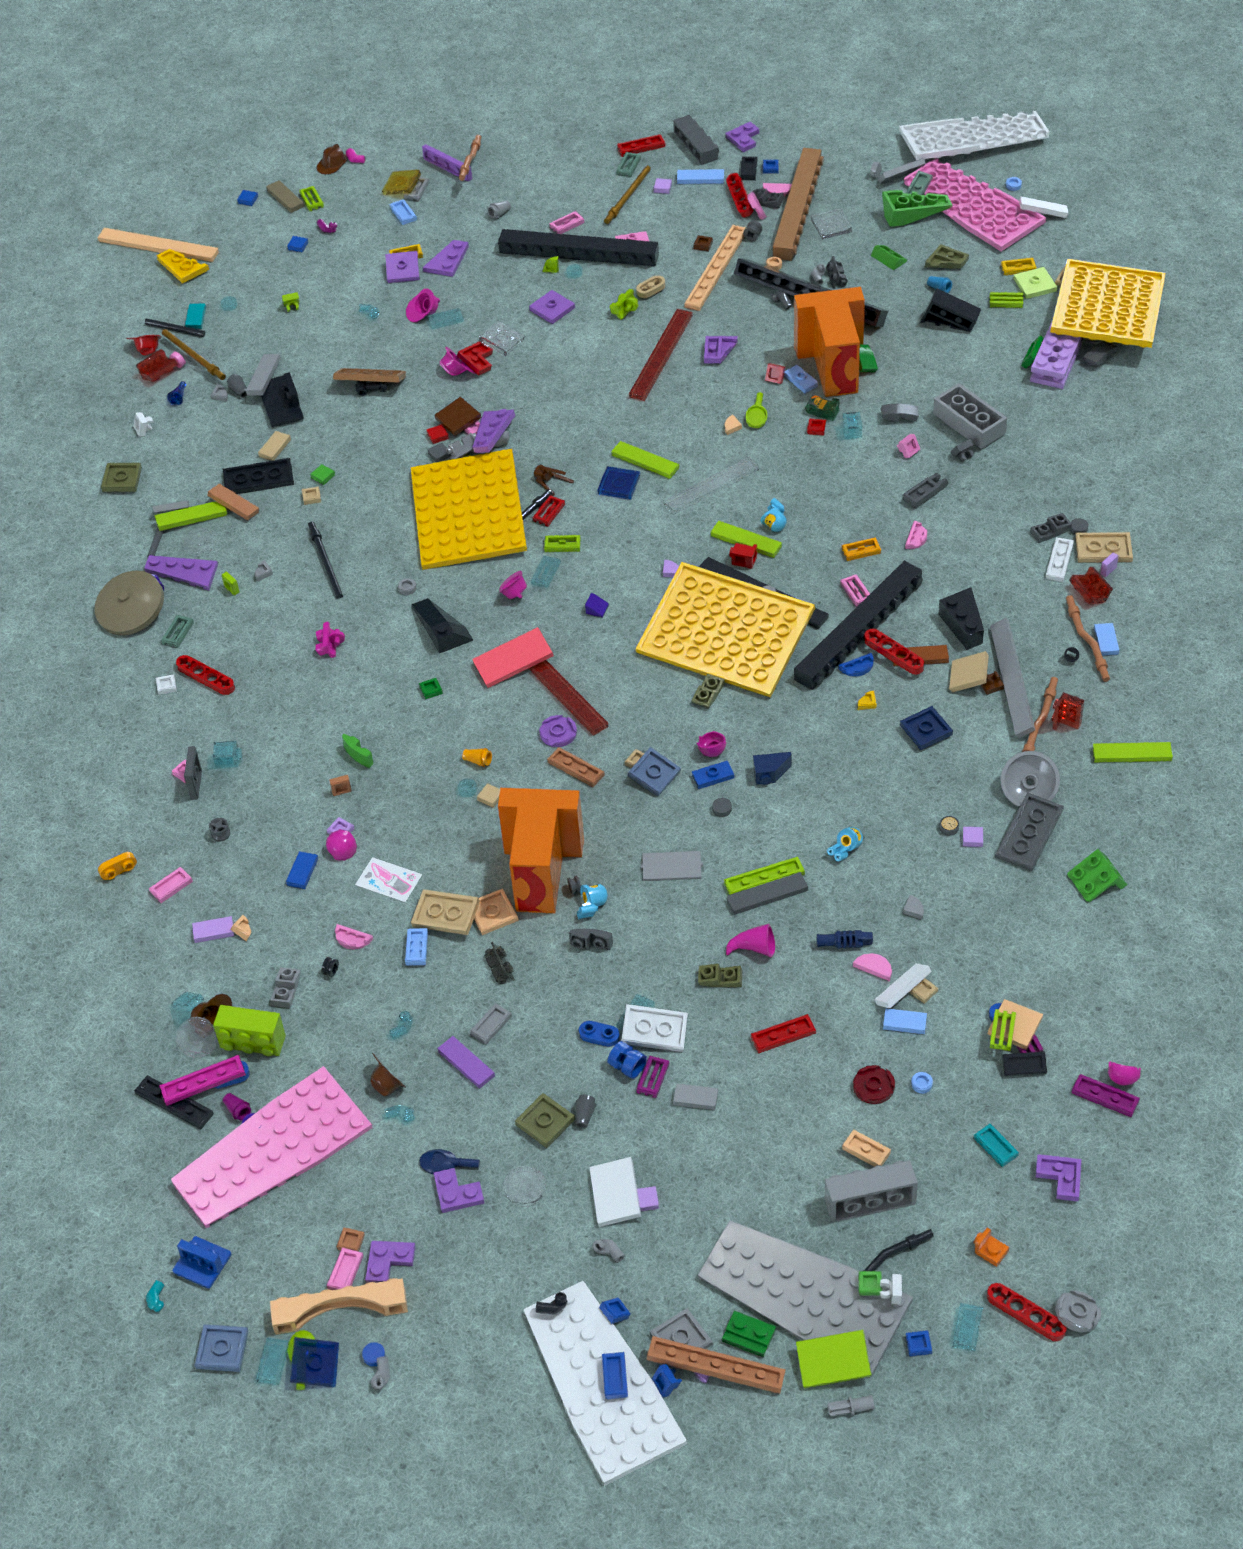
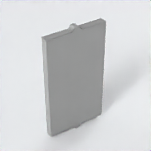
M700 851L642 853L643 865H641V869L643 870V881L701 879L703 863L701 862Z

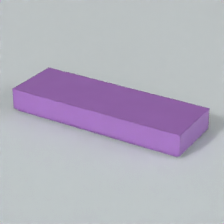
M454 1036L437 1048L438 1053L479 1089L495 1077V1073Z

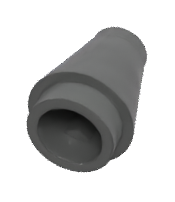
M237 374L229 376L227 379L228 387L241 398L246 397L247 387L242 377Z
M579 1095V1098L576 1100V1126L588 1127L596 1107L594 1097Z

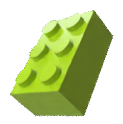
M220 1005L213 1024L220 1048L227 1051L240 1050L248 1054L254 1052L265 1056H279L286 1037L280 1013Z

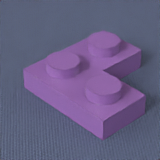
M748 122L725 133V136L742 152H746L756 147V142L750 137L759 134V128L752 122Z
M1037 1154L1036 1178L1057 1180L1056 1199L1079 1201L1081 1159Z
M455 1168L434 1172L442 1213L485 1204L480 1181L458 1186Z
M372 1241L366 1272V1283L387 1281L390 1276L391 1265L413 1266L415 1243Z

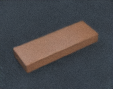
M221 484L208 491V497L247 521L259 513L257 506Z
M560 747L547 759L549 764L591 787H594L605 776L604 771Z

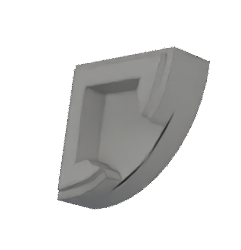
M217 384L211 393V399L227 402V391L222 385Z
M265 560L258 564V568L255 571L257 582L273 575L271 568Z
M909 895L903 914L923 919L924 908L922 903L915 896Z

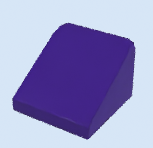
M591 593L585 604L586 614L603 618L609 603L596 594Z

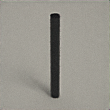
M148 318L145 319V325L200 337L205 336V331Z

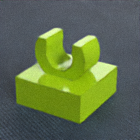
M298 292L282 295L283 306H286L288 312H290L291 305H294L296 310H299Z

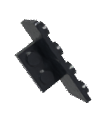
M290 372L284 373L283 376L271 378L263 396H261L271 427L303 420L304 416Z

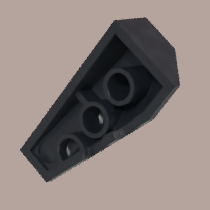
M429 598L412 604L414 611L439 653L473 641L464 625Z

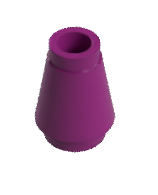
M228 1093L223 1097L222 1101L234 1119L242 1121L246 1115L251 1113L250 1104L232 1093Z

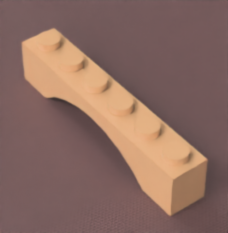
M392 1278L379 1283L369 1282L355 1287L346 1286L338 1290H323L320 1293L314 1294L304 1293L291 1298L280 1297L270 1301L272 1326L275 1335L298 1331L314 1317L329 1310L342 1307L367 1308L385 1316L408 1312L403 1278Z

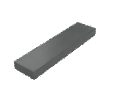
M801 872L728 895L727 902L733 914L736 915L808 891V885Z

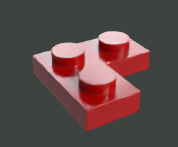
M481 340L458 351L457 357L479 376L491 370L492 365L485 358L492 355L493 349Z

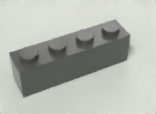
M690 114L673 120L674 133L701 165L718 160V145L714 144L711 137L704 132V129L697 124V121Z

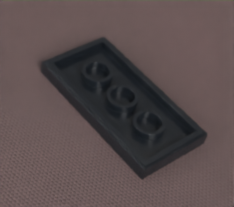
M290 458L222 469L224 487L236 494L294 485Z

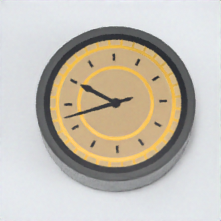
M945 816L940 820L939 829L945 835H954L959 831V821L953 816Z

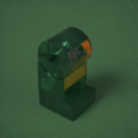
M814 395L806 404L805 411L808 414L834 421L840 411L839 399L833 398L830 401Z

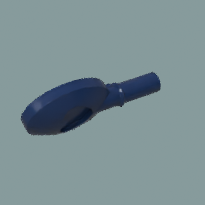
M433 1149L422 1154L420 1165L424 1171L434 1174V1172L456 1167L479 1168L480 1160L456 1158L450 1151Z

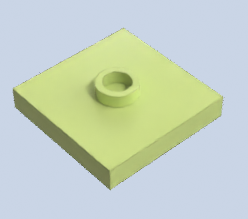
M1044 267L1014 274L1013 279L1026 299L1057 291L1056 284Z

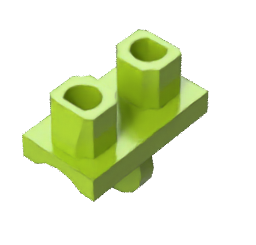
M628 289L626 293H621L618 296V301L609 306L611 313L617 314L618 319L623 320L630 311H635L638 308V300L633 295V289Z

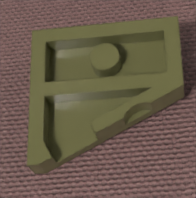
M940 244L925 261V267L961 269L969 260V254Z

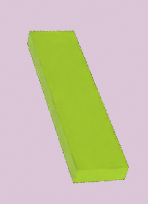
M622 441L611 451L612 456L669 479L679 469L678 463Z
M214 501L154 516L159 531L227 516V510L225 506Z
M719 520L710 532L711 537L734 545L735 543L749 546L757 544V553L775 558L782 548V542Z
M1171 742L1096 743L1092 747L1094 763L1172 761L1173 758Z
M797 856L724 879V884L729 895L799 872L803 876L805 875V870Z

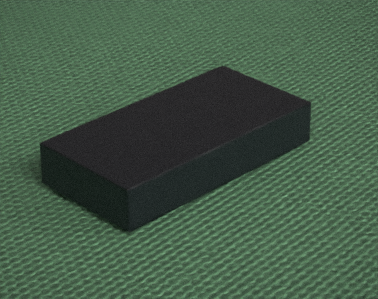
M742 157L740 172L742 180H756L758 157Z
M1045 1051L1002 1055L1004 1076L1047 1073Z

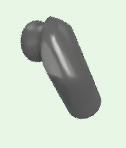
M776 291L775 294L771 295L773 302L781 301L785 309L793 306L786 293Z

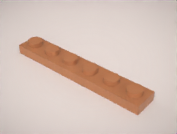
M652 1336L647 1354V1360L667 1364L676 1368L779 1394L785 1375V1369Z

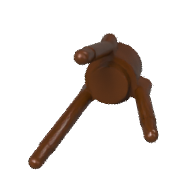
M541 464L534 470V477L537 478L536 482L541 484L546 490L550 488L544 481H549L552 476L574 483V480L559 475H565V471L545 467Z

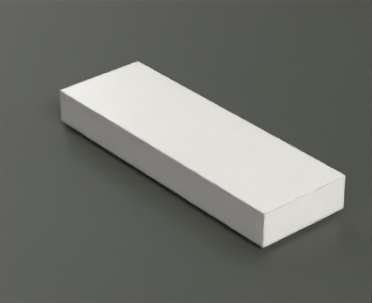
M1020 197V209L1063 218L1068 216L1066 205Z
M1056 537L1045 579L1064 582L1074 540Z
M917 963L874 999L876 1004L891 1008L932 972L930 967Z

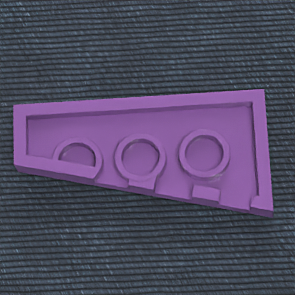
M514 410L484 411L473 444L474 453L491 451L515 417Z

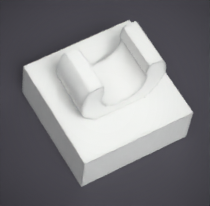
M142 412L136 413L133 427L138 436H145L146 431L152 430L149 423L154 421L151 417H144Z
M892 1274L891 1281L888 1279L880 1281V1286H885L889 1289L888 1291H881L880 1297L883 1299L891 1297V1304L900 1305L902 1298V1274Z

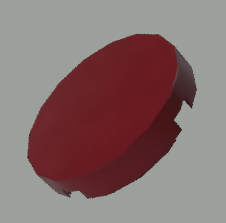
M878 1065L863 1067L853 1079L854 1093L865 1103L881 1104L888 1101L894 1093V1076L889 1070H885Z

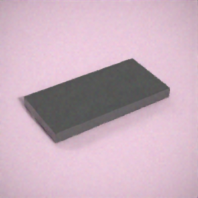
M1027 792L995 857L1033 871L1064 810V806Z

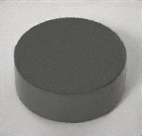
M1077 518L1071 521L1072 527H1070V531L1073 534L1087 533L1088 522L1086 520Z
M727 798L716 799L712 804L713 813L718 817L728 816L732 811L731 801Z

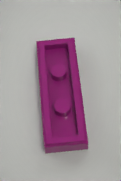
M1079 1074L1071 1092L1074 1095L1131 1118L1140 1101V1097Z

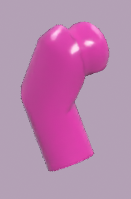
M352 148L346 150V156L350 162L365 163L364 155H357Z

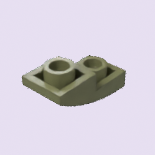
M707 674L702 685L698 686L691 700L692 703L709 708L723 688L725 680Z
M719 963L699 966L698 983L708 987H742L741 966L721 968Z

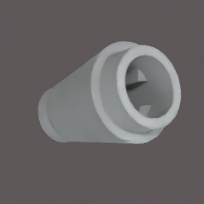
M507 200L491 203L487 208V212L491 218H499L511 209V204Z

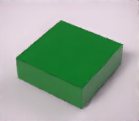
M437 678L419 683L425 700L443 694Z

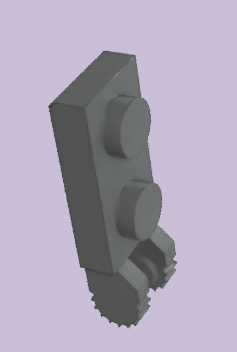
M934 473V475L925 478L905 492L902 499L916 508L948 486V480H940L941 475Z

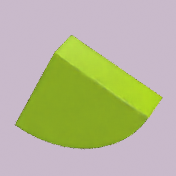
M558 256L549 258L544 263L543 272H559Z

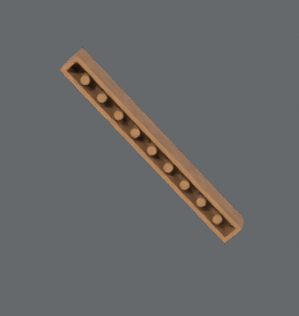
M802 149L773 244V257L792 261L793 255L797 254V245L800 244V235L803 234V225L806 224V215L809 214V205L812 204V195L815 193V185L818 183V175L821 173V166H823L824 156H821V149Z

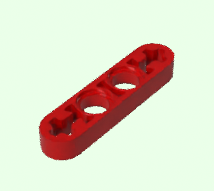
M732 173L727 177L726 182L738 212L745 218L750 216L754 210L748 201V194L738 173Z
M869 629L865 632V644L911 674L917 675L923 672L924 660L920 656L877 629ZM890 645L892 648L884 649L882 646ZM904 654L906 657L898 658L897 655Z
M182 655L176 659L177 669L181 673L220 694L229 695L234 692V681L230 677L188 655ZM198 669H202V670H203V671H202L201 673H199V674L194 673V671H196V670H198ZM210 677H217L214 681H208Z
M993 1283L988 1287L987 1299L995 1307L1052 1341H1060L1065 1337L1066 1326L1055 1315L1001 1283ZM1001 1292V1296H993L994 1293ZM1019 1302L1023 1308L1016 1311L1011 1308L1010 1304ZM1032 1314H1039L1043 1319L1041 1322H1033L1030 1316ZM1046 1320H1049V1323L1046 1324V1328H1044ZM1052 1328H1060V1331L1052 1332Z

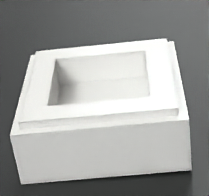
M174 674L156 678L159 695L177 692Z

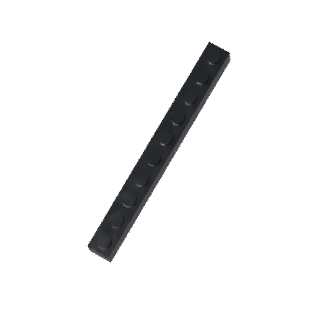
M502 229L498 240L499 253L549 258L558 256L561 259L656 267L659 256L658 242L509 229Z
M738 258L733 273L792 296L830 291L828 288L744 258ZM865 302L864 322L873 326L883 327L888 310Z
M904 560L794 668V680L811 690L817 685L819 686L828 674L833 673L839 663L844 662L850 652L856 650L857 645L861 641H865V632L867 630L877 629L879 623L883 619L886 620L890 613L897 609L901 602L908 598L916 587L918 588L922 584V569Z

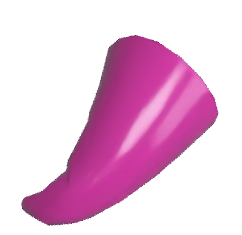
M770 924L748 929L733 937L726 945V955H730L732 951L737 949H744L761 953L770 958L773 957L775 953V939Z

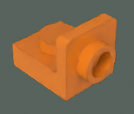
M988 1227L983 1233L979 1232L974 1239V1253L996 1267L1009 1252L1007 1245L991 1236V1229Z

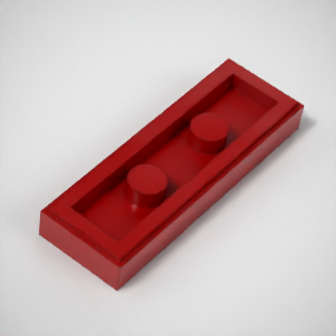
M661 134L617 144L621 157H624L626 152L637 154L666 147Z
M806 1014L752 1033L751 1039L759 1054L816 1034V1029L809 1015Z

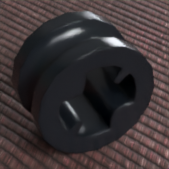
M327 957L322 964V974L326 975L328 973L330 977H333L338 970L339 961Z

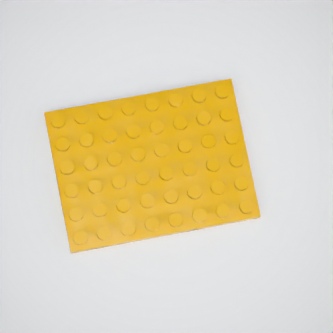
M1067 259L1050 333L1152 348L1166 273Z
M512 449L411 467L421 566L423 570L527 551Z
M681 562L636 647V653L704 676L710 674L724 679L725 683L771 698L815 610V604Z

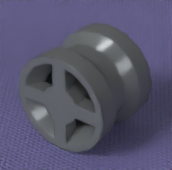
M752 220L744 229L743 234L746 239L755 241L759 234H761L763 227L758 221Z
M215 818L209 823L213 840L222 842L229 838L230 829L226 819Z

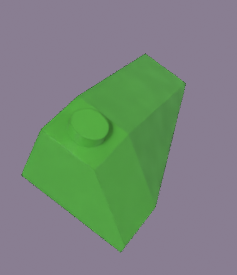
M903 190L882 192L884 216L890 227L907 225L953 206L948 196L943 194L927 193L926 195H919L912 191V194L903 193Z

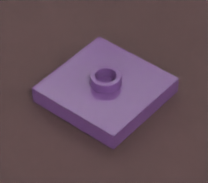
M417 251L385 254L388 283L420 280Z
M551 290L529 306V310L549 323L554 324L575 308V303Z

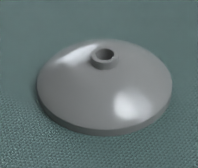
M1025 751L1016 754L1007 761L1001 773L1002 790L1007 799L1018 807L1022 804L1027 792L1052 801L1060 785V775L1055 763L1048 756L1036 751ZM1028 779H1032L1034 784L1028 785L1026 782Z

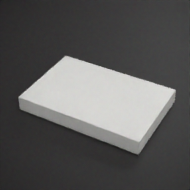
M626 1004L621 1041L628 1045L683 1052L688 1013Z
M631 1157L590 1167L599 1227L642 1217Z

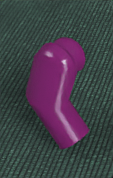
M318 219L316 222L322 232L334 233L337 230L335 222H330L329 225L323 219Z

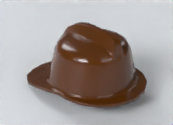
M335 144L323 151V157L317 164L316 169L321 174H333L347 161V156L343 154L339 145Z
M218 994L208 1002H200L194 1006L188 1021L195 1026L196 1032L200 1036H208L213 1032V1024L220 1005L232 1006V1000L228 995Z
M372 1053L379 1062L371 1075L373 1088L383 1096H388L400 1086L406 1088L388 1071L378 1057Z

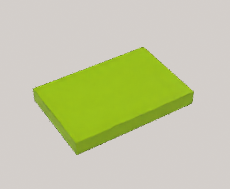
M863 1329L796 1342L804 1389L872 1376Z

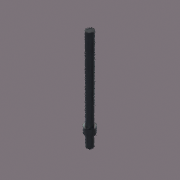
M313 521L309 522L310 537L316 544L336 598H342L343 594L322 543L321 533L317 530Z

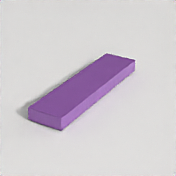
M427 144L422 146L424 160L459 177L463 162ZM469 166V173L465 177L466 181L472 179L471 166Z

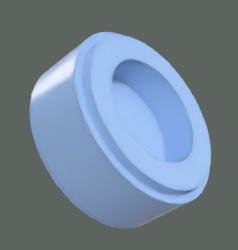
M1010 177L1006 180V188L1008 190L1017 191L1021 189V179Z
M918 1072L913 1075L911 1086L914 1091L923 1094L932 1089L933 1079L928 1073Z

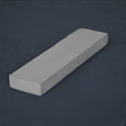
M263 354L246 389L248 396H263L280 361L279 354Z

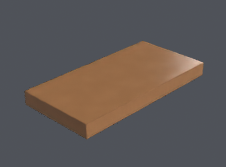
M341 368L333 373V380L400 382L406 377V371Z

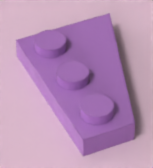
M453 240L422 267L423 272L453 277L469 247V243Z

